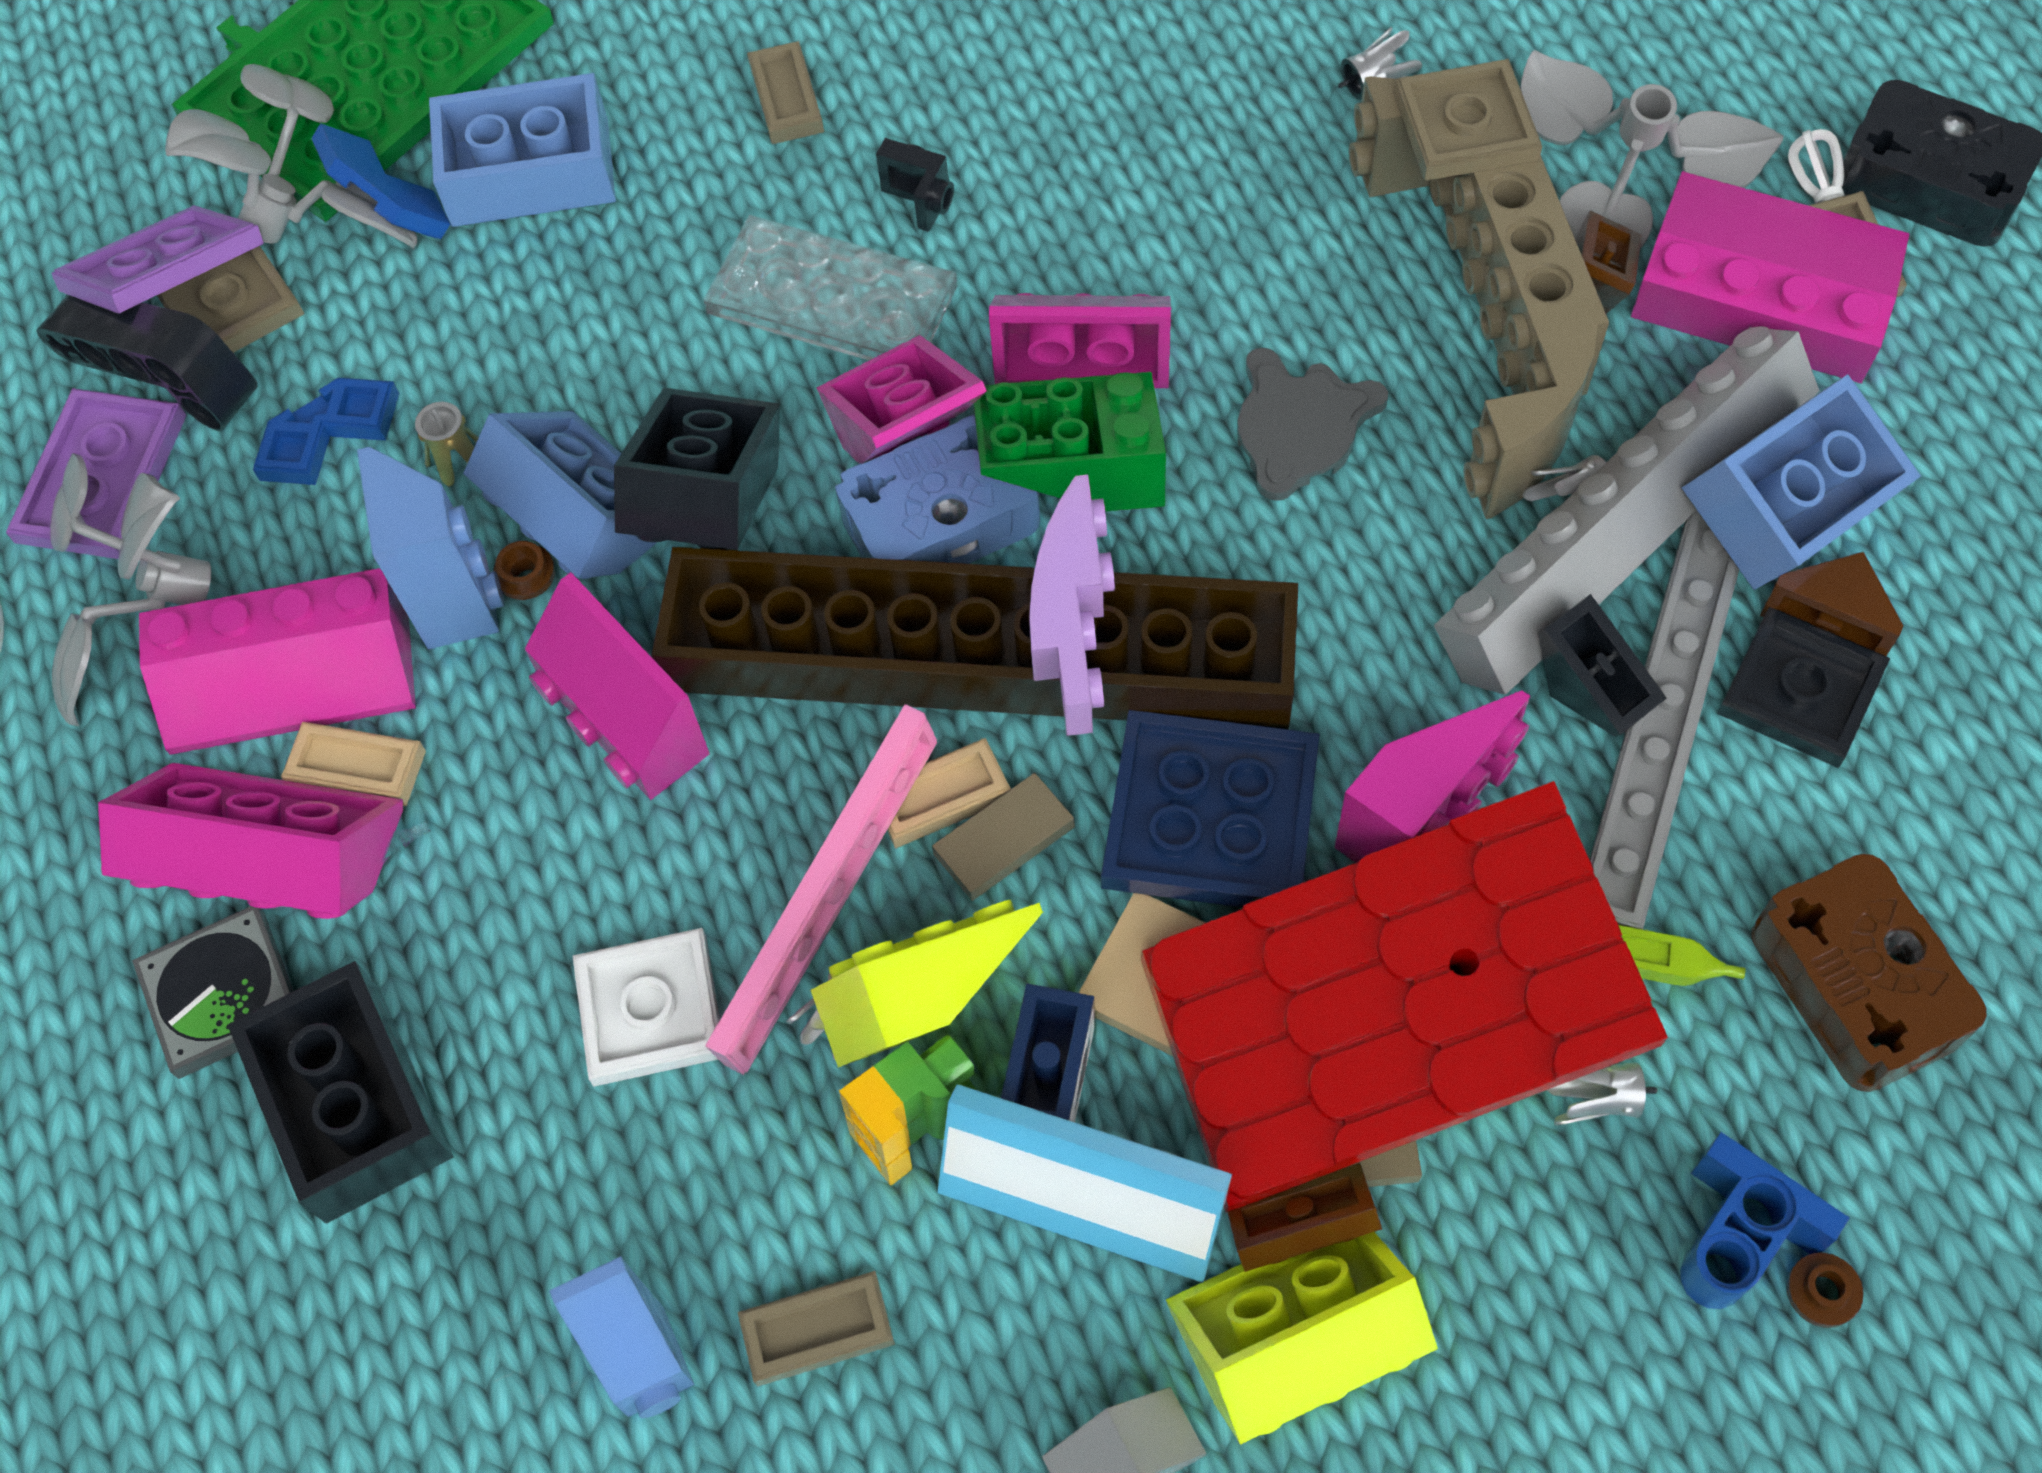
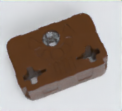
M1870 854L1852 856L1821 874L1779 891L1772 896L1751 929V938L1756 949L1842 1078L1851 1087L1864 1092L1879 1090L1953 1053L1984 1024L1987 1017L1983 999L1974 986L1969 984L1947 953V948L1922 914L1920 915L1898 884V879L1888 865L1880 858ZM1895 955L1899 960H1893L1890 956ZM1878 1042L1881 1044V1045H1879V1046H1877V1047H1874V1046L1872 1045V1044H1876V1043H1878Z

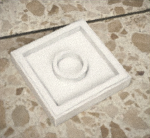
M703 928L572 955L588 1079L593 1086L718 1060L705 1046L720 1019L707 938Z

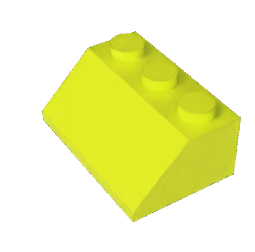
M1375 1232L1359 1236L1348 1242L1333 1244L1289 1258L1280 1263L1269 1264L1246 1272L1242 1264L1203 1283L1201 1282L1165 1299L1215 1406L1240 1444L1259 1435L1269 1434L1277 1430L1282 1424L1325 1403L1335 1402L1343 1398L1348 1392L1389 1372L1401 1370L1410 1365L1412 1361L1438 1349L1415 1277Z

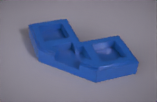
M320 123L311 139L327 174L344 188L350 187L351 184L358 186L378 202L374 211L391 224L435 239L443 237L450 226V222L433 190L387 175L369 140Z
M337 378L319 389L320 396L293 413L287 409L269 420L253 467V471L259 481L316 485L330 437L386 441L399 397V391L394 381Z

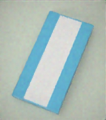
M957 1084L948 1101L937 1193L1203 1283L1210 1264L1232 1174Z

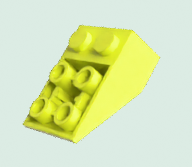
M1011 899L976 911L972 914V917L954 924L952 920H947L915 932L913 934L914 937L893 944L889 940L852 954V958L828 967L832 979L810 991L819 1016L825 1026L824 1030L838 1068L949 1025L1043 913L1040 903L1015 911Z

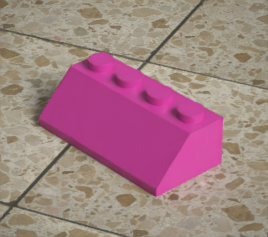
M380 568L139 613L140 669L165 750L170 755L299 731L302 722L330 725L416 708L409 616Z
M171 763L98 802L102 875L130 880V884L138 888L168 886L188 890L191 896L197 898L226 896L247 900L250 906L256 908L285 906L307 910V914L315 918H337L346 914L348 910L373 893L403 812V799Z

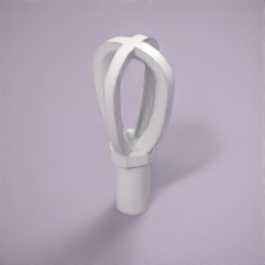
M1809 129L1802 132V136L1793 142L1788 152L1790 166L1801 187L1814 199L1815 203L1845 196L1842 189L1844 160L1837 137L1832 132L1823 129L1814 131ZM1816 140H1824L1830 146L1833 159V180L1831 184ZM1805 145L1821 190L1814 186L1807 177L1799 160V152Z

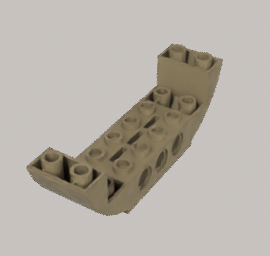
M1365 77L1362 101L1354 106L1357 138L1356 142H1352L1349 145L1351 170L1355 177L1362 176L1369 197L1426 186L1430 187V194L1436 207L1442 206L1446 216V235L1449 246L1452 250L1458 249L1463 260L1462 274L1465 288L1469 295L1476 294L1479 302L1480 326L1483 336L1486 340H1493L1498 352L1497 369L1500 381L1504 387L1510 386L1514 394L1485 400L1479 427H1475L1472 430L1473 451L1471 460L1464 464L1463 469L1464 482L1471 498L1478 497L1485 519H1490L1524 498L1523 493L1527 488L1539 484L1546 476H1533L1531 471L1551 469L1561 455L1573 425L1581 396L1587 395L1609 320L1541 155L1539 161L1424 181L1393 94L1395 78Z

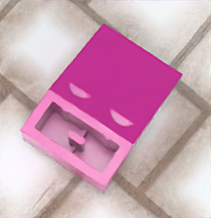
M1521 690L1385 744L1345 791L1334 848L1357 863L1368 854L1448 825L1450 820L1478 810L1482 803L1481 800L1476 798L1488 782L1498 787L1509 775L1519 758V755L1514 751L1529 729V725L1522 720L1530 695Z

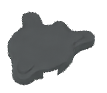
M1258 348L1249 352L1246 360V373L1250 380L1252 391L1243 402L1237 423L1238 446L1241 447L1242 445L1243 450L1250 458V467L1256 475V488L1258 492L1267 499L1280 501L1290 497L1298 488L1309 485L1310 477L1323 474L1332 469V475L1345 465L1350 456L1358 428L1367 419L1381 413L1386 408L1388 400V390L1382 383L1373 380L1345 383L1339 379L1330 367L1322 363L1311 365L1303 377H1292L1273 350Z

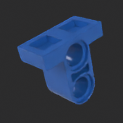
M1720 1132L1703 1153L1690 1174L1723 1195L1724 1198L1684 1257L1680 1268L1681 1283L1686 1294L1701 1306L1708 1309H1723L1732 1306L1760 1280L1785 1239H1788L1808 1254L1822 1253L1836 1241L1850 1217ZM1743 1199H1754L1761 1202L1771 1215L1772 1226H1764L1754 1222L1744 1210ZM1706 1255H1718L1725 1258L1735 1271V1284L1723 1283L1717 1280L1708 1270Z

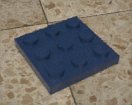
M1129 710L1101 873V889L1243 908L1245 904L1303 883L1320 734Z

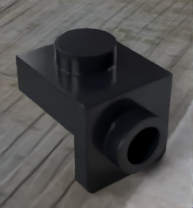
M885 138L876 153L881 191L914 201L917 227L920 230L929 232L938 215H945L954 195V184L949 181L947 158L945 155L925 150L918 145L904 144Z

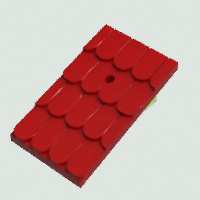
M1555 781L1450 820L1448 825L1368 854L1352 865L1245 904L1242 910L1162 939L1155 946L1142 950L1141 962L1210 1167L1232 1174L1224 1205L1226 1213L1661 1047L1668 1039L1655 1007L1653 1008L1651 997L1627 943L1622 938L1623 934L1599 880L1594 875V869L1572 819L1566 812V806Z

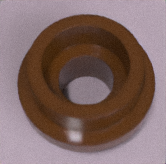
M516 541L505 546L499 552L493 569L498 575L503 594L516 600H528L541 595L550 587L555 577V565L550 554L544 548L529 541ZM533 570L526 576L518 577L523 571Z
M1829 1253L1807 1255L1800 1259L1788 1274L1786 1282L1788 1299L1797 1314L1813 1325L1824 1328L1844 1325L1856 1316L1862 1306L1863 1286L1853 1267L1838 1256ZM1817 1277H1826L1834 1282L1838 1290L1837 1300H1828L1818 1293L1815 1285Z

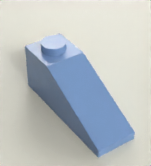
M622 1257L616 1258L549 1290L555 1307L611 1401L628 1417L636 1413L639 1414L640 1418L658 1415L672 1408L681 1400L679 1392L695 1385L664 1307Z

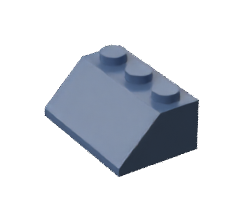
M573 411L490 413L463 474L482 490V495L488 502L500 507L520 525V530L525 536L539 542L558 560L559 566L566 573L569 574L571 572L578 579L620 574L657 543L642 541L635 535L615 533L614 464L621 453Z
M371 447L358 449L357 453L372 555L427 649L500 632L496 608L505 606L500 580L495 571L489 572L486 554L480 539L473 540L469 519L463 505L453 507L442 484Z

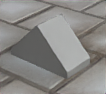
M1168 1387L1104 1409L1044 1454L1042 1459L1049 1473H1175L1206 1456V1452L1172 1388Z

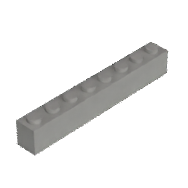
M1758 326L1750 327L1737 335L1729 348L1712 364L1700 370L1695 380L1672 401L1663 405L1658 410L1657 415L1633 438L1625 441L1618 448L1617 453L1594 475L1583 480L1579 484L1577 491L1552 514L1544 517L1538 523L1537 528L1512 552L1500 558L1496 567L1471 591L1464 593L1456 600L1454 607L1435 623L1434 627L1462 683L1506 695L1543 659L1539 631L1590 594L1600 604L1697 510L1682 490L1683 486L1819 392L1798 331L1776 330Z

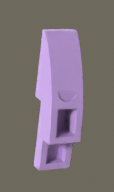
M1088 475L1075 476L1059 500L1048 523L1037 555L1031 587L1030 635L1034 681L1060 678L1067 736L1093 733L1092 708L1104 707L1100 668L1087 669L1085 651L1096 650L1094 618L1104 617L1103 592L1115 591L1111 552L1099 553L1097 537L1107 536L1103 498L1091 499Z

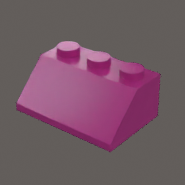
M1020 293L1017 295H995L989 305V325L995 384L1002 382L1018 383L1054 380L1063 377L1079 378L1115 375L1124 372H1152L1154 388H1169L1171 296H1150L1147 294L1093 296L1084 293L1076 295H1034Z
M571 572L563 577L525 647V651L535 669V672L529 676V680L550 706H553L560 700L570 711V714L565 718L586 746L590 747L596 741L609 754L603 758L606 766L626 789L635 783L652 800L710 755L689 697Z

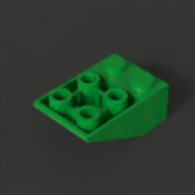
M1124 372L1115 375L1079 378L1063 377L1054 380L1018 383L1002 382L984 385L987 392L974 403L981 475L1057 498L1063 496L1075 476L1088 475L1091 499L1103 498L1105 512L1165 507L1166 449L1152 372Z

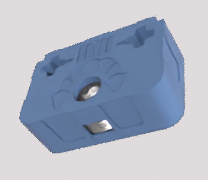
M975 414L959 420V422L930 435H924L899 446L893 451L871 461L847 469L840 474L842 483L835 486L843 525L861 558L969 564L1029 537L1036 532L1040 524L1039 493L1037 491L981 475Z

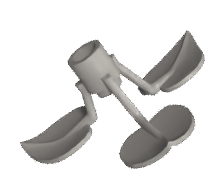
M1536 50L1530 54L1521 79L1520 89L1538 136L1547 142L1556 145H1568L1576 141L1583 130L1590 135H1597L1622 118L1619 131L1624 143L1629 147V151L1613 190L1601 182L1585 181L1569 188L1560 199V204L1575 239L1584 219L1591 210L1642 234L1640 249L1643 247L1652 229L1653 215L1651 206L1645 199L1636 195L1623 194V191L1640 151H1647L1660 145L1666 133L1672 156L1684 158L1683 172L1742 188L1747 187L1755 180L1768 160L1780 147L1784 137L1782 134L1761 123L1719 111H1699L1689 114L1680 120L1679 116L1675 114L1677 110L1675 96L1670 90L1657 84H1647L1639 87L1634 91L1630 99H1622L1620 106L1610 113L1613 105V93L1609 83L1602 75L1587 66L1551 58Z
M248 64L242 69L240 79L249 92L270 105L287 109V117L272 163L268 153L259 144L249 141V137L244 129L216 114L203 110L189 109L179 113L172 121L166 137V156L195 157L222 167L248 173L247 191L242 200L244 205L237 219L258 225L263 242H279L289 219L300 223L304 212L322 197L326 203L339 212L372 226L404 242L413 250L415 249L417 244L416 232L393 225L375 212L374 208L378 202L355 184L344 188L337 181L334 184L324 180L297 203L293 196L295 193L293 185L279 177L298 114L316 122L326 123L330 120L334 111L330 98L315 85L297 77L284 75L262 65ZM265 174L262 176V179L259 180V175Z
M72 453L64 471L62 485L57 492L53 504L50 524V538L53 549L65 552L74 531L120 550L118 557L119 577L130 579L138 565L136 589L146 591L147 599L85 607L80 615L70 614L59 638L53 659L52 690L55 703L64 720L70 725L79 726L74 713V707L89 661L92 647V625L96 619L103 616L163 609L165 602L184 605L205 601L211 581V564L205 560L162 551L153 552L146 549L163 519L174 504L180 500L177 494L163 487L150 474L140 473L134 482L122 518L121 538L88 526L80 514L88 488L87 468L82 456Z

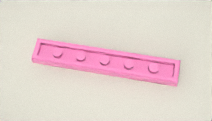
M907 705L903 706L705 1046L723 1065L742 1075L750 1069L935 748L937 739L924 712Z

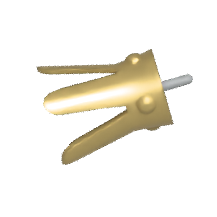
M435 402L427 405L418 413L415 420V428L418 438L425 442L426 467L430 466L431 449L440 478L449 487L454 483L450 451L455 449L468 463L474 446L466 434L476 442L479 437L464 425L466 422L465 417L461 415L460 410L455 405L448 402Z

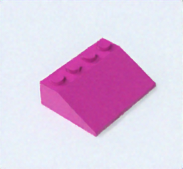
M1682 171L1644 274L1631 317L1729 346L1733 344L1737 335L1750 327L1764 326L1769 329L1798 331L1812 370L1840 378L1848 374L1854 382L1862 384L1882 346L1897 297L1910 233Z

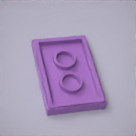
M193 205L54 269V272L51 274L59 292L110 311L121 313L264 244L258 225Z
M72 388L7 528V535L16 544L53 549L50 538L53 504L57 492L62 485L64 471L72 453L81 455L84 459L88 476L87 494L80 511L82 518L88 526L121 538V523L124 510L137 476L140 473L153 475L159 481L187 416L180 404ZM74 531L66 549L68 552L118 559L120 550Z

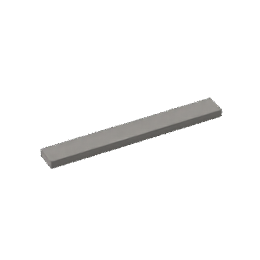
M1697 510L1684 523L1644 667L1667 699L1625 731L1589 858L1594 869V875L1599 880L1618 925L1643 929L1739 573V568Z

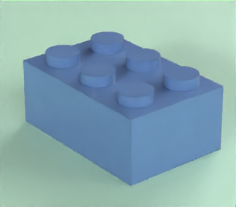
M594 73L429 98L433 183L452 227L616 202L608 118Z
M1847 374L1683 486L1682 490L1753 590L1801 565L1913 483L1921 475Z

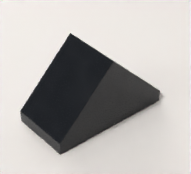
M1591 594L1584 597L1538 632L1550 697L1614 737L1624 733L1667 699Z

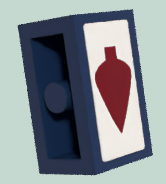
M1026 983L1001 1094L1002 1099L1075 1122L1095 1028L1094 996Z

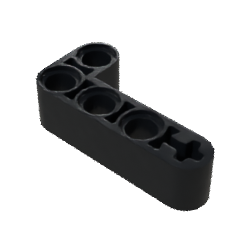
M66 295L36 330L40 339L51 350L72 363L166 388L192 417L216 431H222L258 387L253 375L214 330L203 321L184 312L140 303L121 313H116L76 297Z

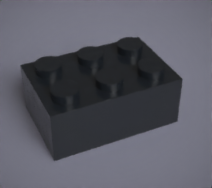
M663 387L614 464L615 533L635 535L638 539L646 542L670 540L696 544L698 547L705 549L738 550L778 469L780 403Z
M356 961L227 1024L298 1202L327 1224L454 1158L382 993Z

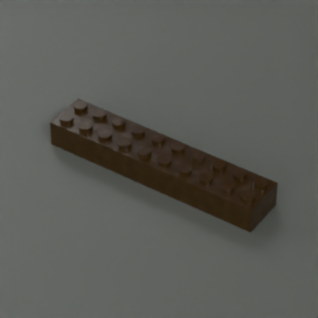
M672 547L651 656L685 693L887 706L907 705L918 708L1064 717L1060 678L1034 681L1030 603L1034 567ZM1114 572L1115 591L1103 592L1104 617L1094 618L1096 650L1085 651L1087 669L1100 668L1103 686L1104 707L1092 708L1093 719L1127 721L1128 711L1135 710L1289 730L1294 697L1298 583Z

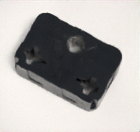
M1898 79L1888 80L1878 88L1862 124L1859 125L1852 138L1843 161L1844 181L1842 189L1844 195L1863 191L1869 205L1977 246H1992L2001 239L2027 190V184L2042 158V133L2028 125L2013 122L1959 100L1950 99L1922 89L1912 83Z

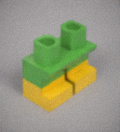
M948 1034L921 1055L907 1041L839 1090L851 1137L890 1186L913 1169L909 1146L926 1133H929L934 1138L944 1139L948 1101L956 1085L976 1090L969 1079L974 1075V1065Z

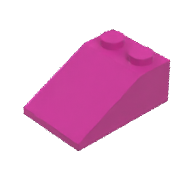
M921 335L816 387L843 449L859 464H864L889 453L917 436L930 435L946 428L950 423V419L965 412L987 392L980 378Z

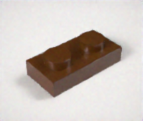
M1360 1163L1342 1168L1227 1212L1236 1249L1245 1272L1269 1264L1280 1263L1304 1253L1333 1244L1348 1242L1359 1236L1382 1230L1381 1222Z

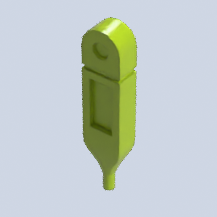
M1619 925L1623 934L1622 938L1627 943L1642 979L1688 986L1721 976L1744 979L1746 968L1725 964L1695 940Z

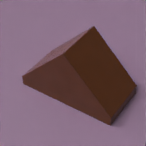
M1590 210L1575 240L1604 311L1607 314L1625 299L1635 286L1642 234Z
M1864 551L1779 576L1760 616L1764 617L1769 607L1778 609L1884 656L1888 655L1904 627Z

